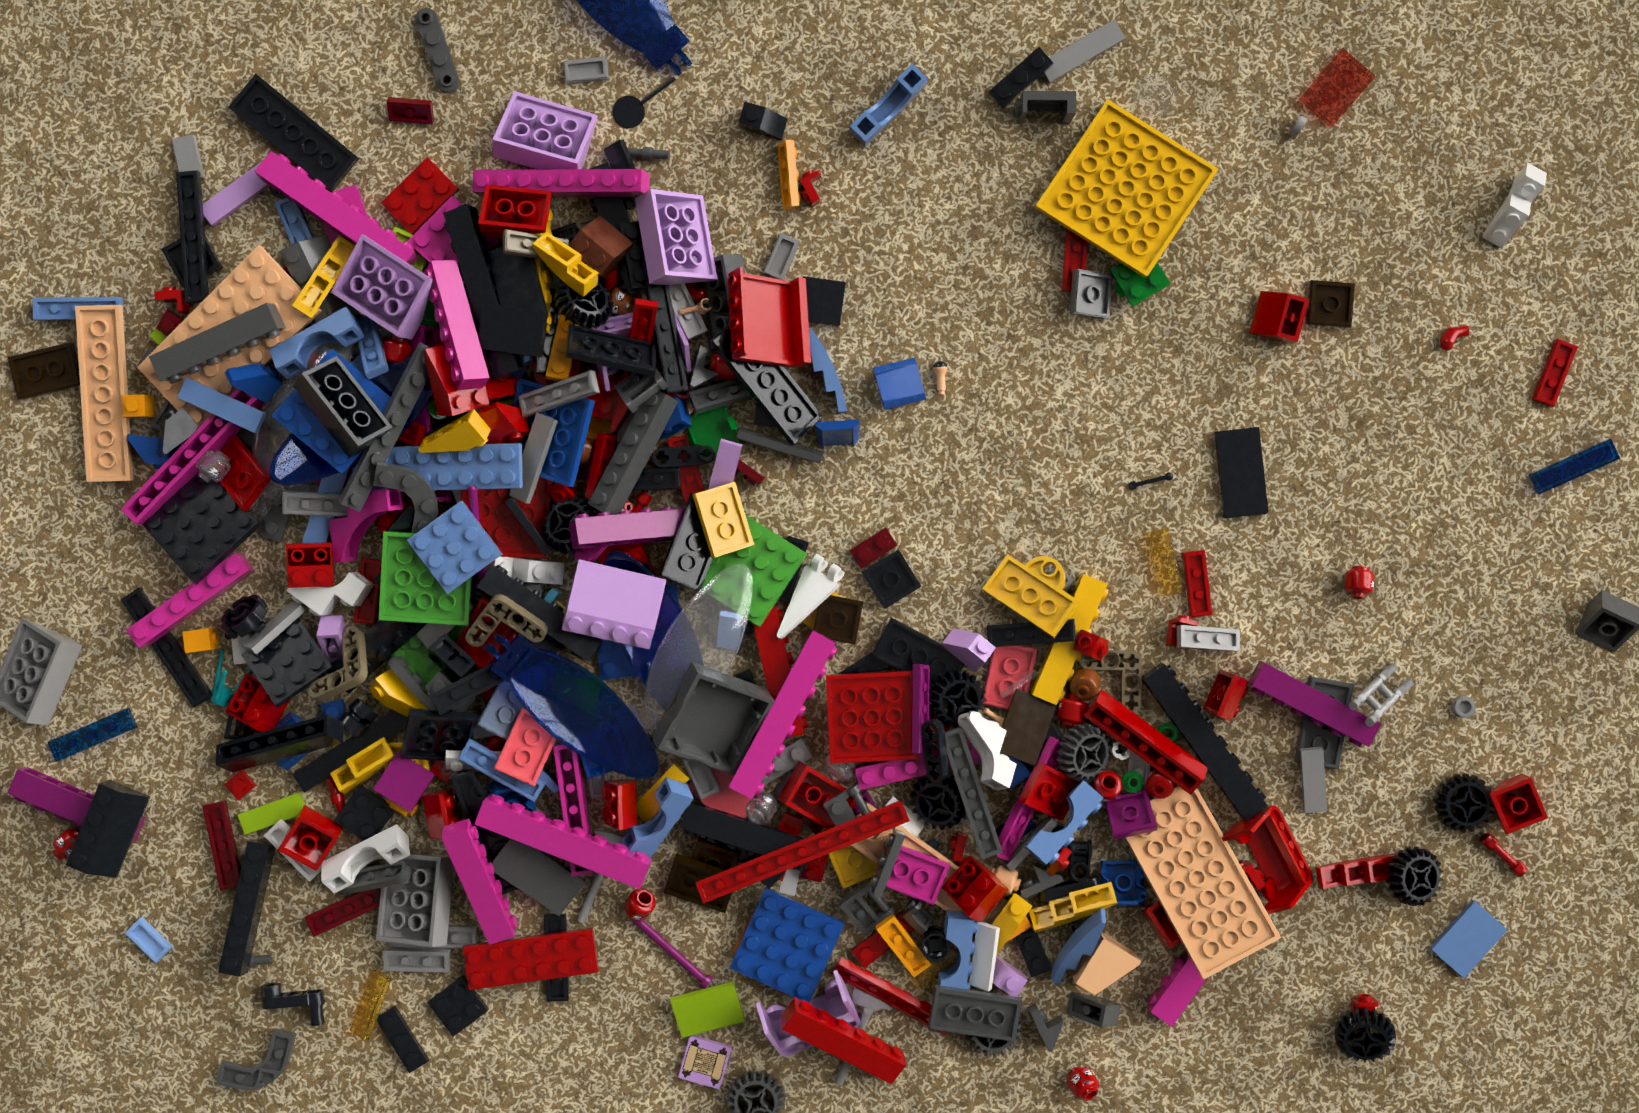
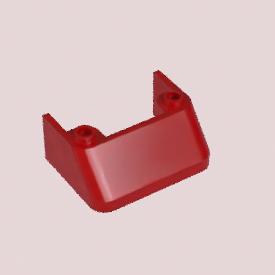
M1273 805L1264 808L1248 821L1242 819L1236 822L1222 837L1223 842L1234 839L1239 844L1248 842L1266 877L1264 881L1266 886L1261 889V892L1267 900L1264 908L1268 914L1292 909L1313 881L1311 869L1280 809Z

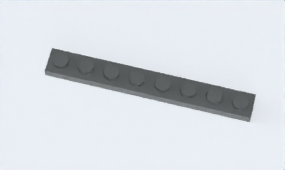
M421 342L418 343L383 412L392 429L363 451L338 500L341 505L358 512L361 511L373 488L377 462H386L429 378L423 349L431 347Z

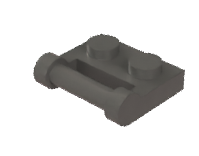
M656 369L654 377L632 372L614 387L630 411L634 413L638 410L637 407L661 389L665 390L668 384Z
M858 784L823 803L835 826L856 818L846 800L850 796L854 799L862 815L870 812L859 792L861 789Z
M865 879L858 888L838 901L839 906L864 935L875 929V926L889 915L895 913V909L891 904H887L883 898L872 894L871 887H869L870 879ZM867 893L881 909V912L876 914L862 896Z

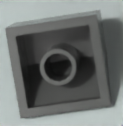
M1601 590L1589 602L1575 634L1615 652L1639 630V607Z

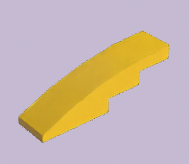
M338 235L292 307L312 319L339 278L355 245Z
M1112 882L1070 892L1069 896L1049 901L1048 905L1030 909L1029 913L1036 933L1094 914L1100 908L1106 909L1118 903Z

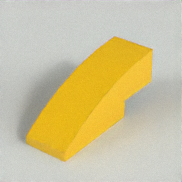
M546 232L532 243V247L547 266L581 296L584 297L597 286L599 272L581 261L582 255L559 239Z
M383 737L348 758L346 764L330 774L339 792L347 794L382 769L394 757V754Z
M676 762L637 801V815L646 823L660 810L655 792L667 777L682 783H686L690 779V776Z

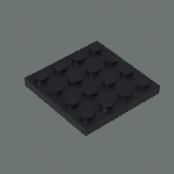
M208 464L142 524L186 576L196 585L262 525L261 521L250 509L242 511L217 477H213L215 475L208 472L212 471Z

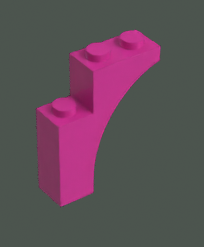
M391 488L373 490L367 497L360 512L347 507L348 517L329 520L335 563L356 561L361 540L370 525L386 513L404 509L401 491Z

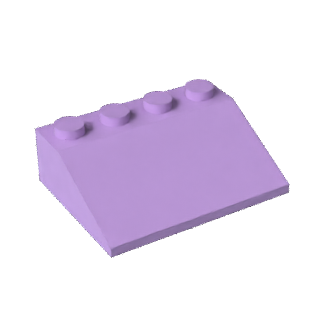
M514 91L492 139L493 157L538 170L583 169L598 115Z
M650 189L635 198L649 284L674 285L716 281L717 273L703 196Z
M361 234L331 293L396 336L412 340L423 320L433 279Z
M579 559L563 617L562 630L650 649L666 579Z

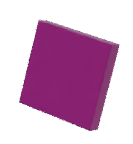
M397 752L373 789L409 812H412L436 774L411 759H401L400 752Z
M1147 789L1136 793L1119 795L1114 801L1104 802L1114 840L1157 831Z

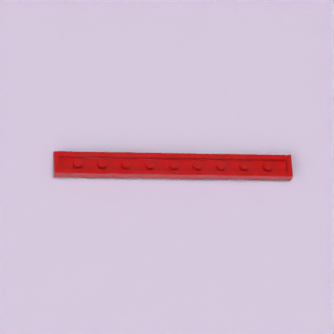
M899 800L696 882V886L704 904L907 823L910 820L902 800Z

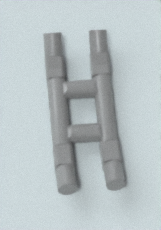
M1390 663L1349 704L1351 710H1356L1365 701L1374 710L1365 720V724L1369 727L1373 726L1414 685L1407 678L1398 688L1391 692L1383 684L1398 669L1394 663ZM1376 689L1386 698L1382 704L1371 695Z

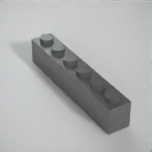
M265 303L149 356V359L159 381H169L172 384L183 379L182 376L187 373L192 375L202 371L201 367L207 364L208 366H213L220 363L222 357L227 355L228 357H233L240 354V349L258 346L261 344L260 340L264 338H275L286 327L276 305Z
M658 391L638 407L588 502L589 505L601 512H610V515H617L618 512L622 511L679 401Z

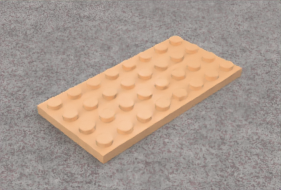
M258 245L149 356L265 303L276 305L286 329L280 331V335L275 338L260 340L261 344L258 346L240 349L241 353L236 356L228 357L227 355L222 357L221 362L216 365L208 366L207 364L201 367L202 371L196 374L189 375L187 373L182 376L183 379L176 383L170 384L169 381H159L149 356L137 368L177 411L184 408L200 427L212 413L177 398L186 377L230 396L236 390V387L230 385L225 374L227 369L254 363H261L267 366L273 360L269 349L301 332L322 310L318 308L311 319L292 307L302 289L262 246Z
M1178 786L1174 788L1173 793L1169 797L1151 800L1150 803L1157 831L1125 837V840L1201 978L1206 979L1280 939V934L1227 841L1223 842V833L1198 789L1190 795Z

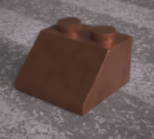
M599 215L583 227L568 246L582 255L581 260L599 272L600 276L608 278L634 243Z

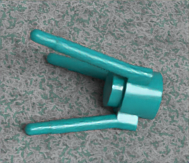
M222 649L219 653L210 701L217 705L227 706L242 679L232 692L230 691L231 687L224 685L227 670H223L221 675L224 659V650ZM249 668L246 673L251 674L252 670Z

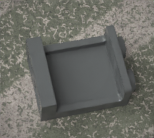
M1023 91L1020 98H1017L1016 104H1014V117H1018V123H1023L1027 111H1061V124H1070L1076 115V91Z

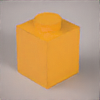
M145 394L122 395L123 417L132 419L155 418L154 396Z
M216 627L182 632L185 653L219 649L220 635L216 631Z

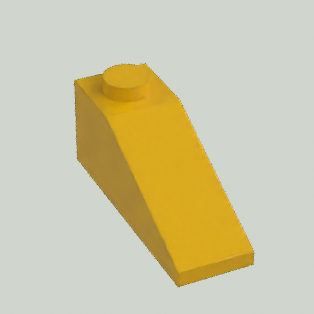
M472 410L425 437L418 450L420 453L469 451L476 446L480 448L488 441L487 437L491 429L479 414Z
M391 668L375 678L369 687L373 697L379 700L382 705L408 717L410 709L428 710Z
M1016 893L1013 894L992 923V925L1000 927L997 954L1033 907Z

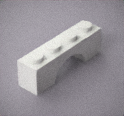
M396 824L323 861L321 864V882L333 893H336L352 885L357 874L368 863L377 859H385L392 865L410 856L409 836Z

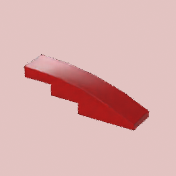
M1398 853L1317 866L1315 869L1318 888L1324 890L1341 885L1351 886L1364 882L1374 883L1387 880L1389 875L1385 872L1390 870L1388 863H1393L1392 856H1398Z

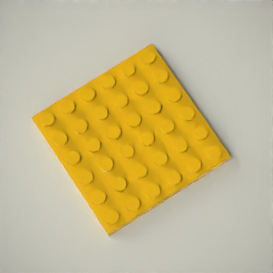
M1107 99L1036 204L1035 209L1146 279L1219 169Z

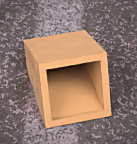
M1102 932L1092 956L1083 954L1076 970H1071L1070 974L1077 989L1085 994L1090 992L1096 995L1138 967L1141 960L1133 950Z

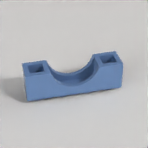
M912 63L896 79L887 93L874 106L865 110L850 125V133L866 147L927 85L928 78Z
M344 307L269 349L276 370L289 380L307 369L308 360L318 347L334 342L346 348L364 338L357 317L347 307Z
M666 777L655 792L660 806L658 814L647 823L630 827L620 843L628 847L627 850L635 853L636 851L643 852L650 858L656 852L661 842L667 837L674 824L678 822L685 809L691 804L693 796L688 784Z
M1084 780L1079 781L1066 797L1070 808L1067 824L1061 830L1054 833L1038 830L1023 848L1042 865L1053 864L1060 855L1057 853L1062 846L1066 848L1074 839L1072 834L1076 830L1081 831L1088 823L1086 818L1090 813L1094 815L1101 808L1102 804L1100 802L1103 797Z
M946 910L943 931L945 938L958 948V956L952 966L938 972L937 985L970 990L967 978L968 975L972 974L970 954H974L975 942L972 941L973 934L977 933V921L969 918L963 911Z

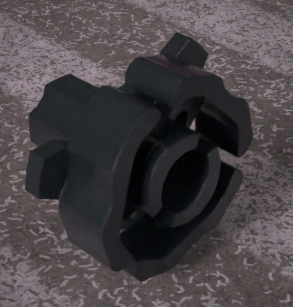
M255 594L247 597L244 596L232 604L234 609H227L221 618V629L225 632L227 640L236 639L238 636L244 637L247 634L252 637L255 633H260L266 627L263 619L268 612L265 609L267 604Z

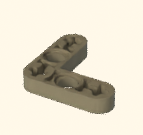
M497 594L492 597L466 633V641L474 647L483 645L501 621L533 642H541L548 632V627L545 622L507 596ZM499 603H501V604L503 605V606L500 607V608H498V607L496 606V605H498ZM513 615H521L524 621L516 622L513 619ZM483 617H490L494 624H486L483 621ZM480 628L482 633L478 638L474 637ZM537 628L540 632L535 633L534 630Z
M348 627L342 635L344 667L315 680L310 685L308 694L318 702L326 701L362 684L366 680L368 670L365 635L357 627ZM358 651L356 658L351 660L352 655ZM341 678L340 684L335 687V682Z
M1108 650L1107 654L1115 656L1114 665H1105L1104 657H1102L1100 661L1101 666H1097L1098 662H1090L1089 666H1086L1082 658H1085L1087 655L1082 653L1078 661L1082 668L1121 670L1120 703L1129 709L1125 702H1129L1130 695H1125V691H1137V695L1132 694V700L1136 702V706H1132L1131 709L1133 713H1137L1141 708L1142 657L1140 654L1132 650ZM1119 654H1122L1121 658H1130V655L1133 654L1137 662H1134L1133 666H1130V663L1121 662L1122 667H1119ZM1129 676H1134L1137 679V684L1133 688H1128L1125 685V680Z

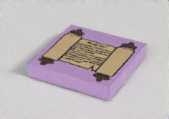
M696 1035L690 1036L678 1078L720 1090L732 1046Z

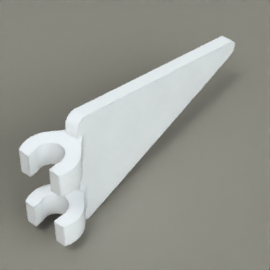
M818 554L812 559L811 566L805 565L777 632L779 639H783L839 587L837 582L845 574L839 566L833 563L826 576L821 572L827 567L828 562Z

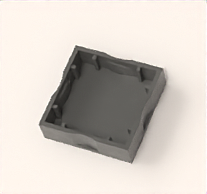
M692 661L657 725L652 738L659 750L683 758L695 759L707 766L734 775L749 749L754 734L761 727L775 700L766 688Z

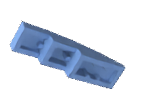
M809 328L810 352L814 374L823 372L826 394L835 392L838 414L846 413L847 407L835 367L823 344L812 328Z
M1100 908L1089 917L1065 943L1052 965V982L1060 984L1067 968L1076 970L1083 954L1092 956L1106 924L1105 909Z

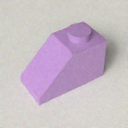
M343 615L320 617L316 636L322 652L331 664L343 654L342 635L347 629Z
M955 628L950 631L941 643L944 648L974 672L987 661L996 648L978 633Z
M996 956L993 983L1009 995L1017 997L1028 981L1025 974Z

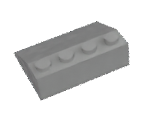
M22 618L0 668V706L26 723L49 725L82 645L65 635Z
M410 853V856L400 860L404 861L411 868L409 878L401 884L381 888L376 941L427 947L447 945L454 865L450 856Z

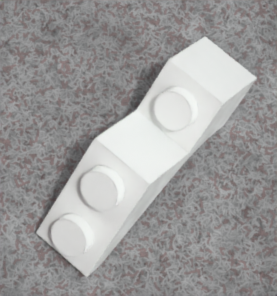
M1529 163L1523 167L1514 178L1512 188L1504 203L1483 234L1484 239L1500 248L1507 243L1529 217L1531 202L1545 187L1546 172Z
M500 556L485 567V573L491 565L495 567L500 565L508 571L507 575L513 579L517 577L524 582L562 585L565 563Z
M349 572L345 579L334 587L288 588L286 591L292 595L291 598L294 601L308 606V610L312 614L323 616L330 615L339 600L348 607L361 606L375 584L358 572Z
M975 711L959 715V726L962 727L963 732L975 747L982 760L980 782L997 791L1010 788L1017 764L1009 760L1008 756L1000 754L1006 730L999 727L997 722L988 721Z

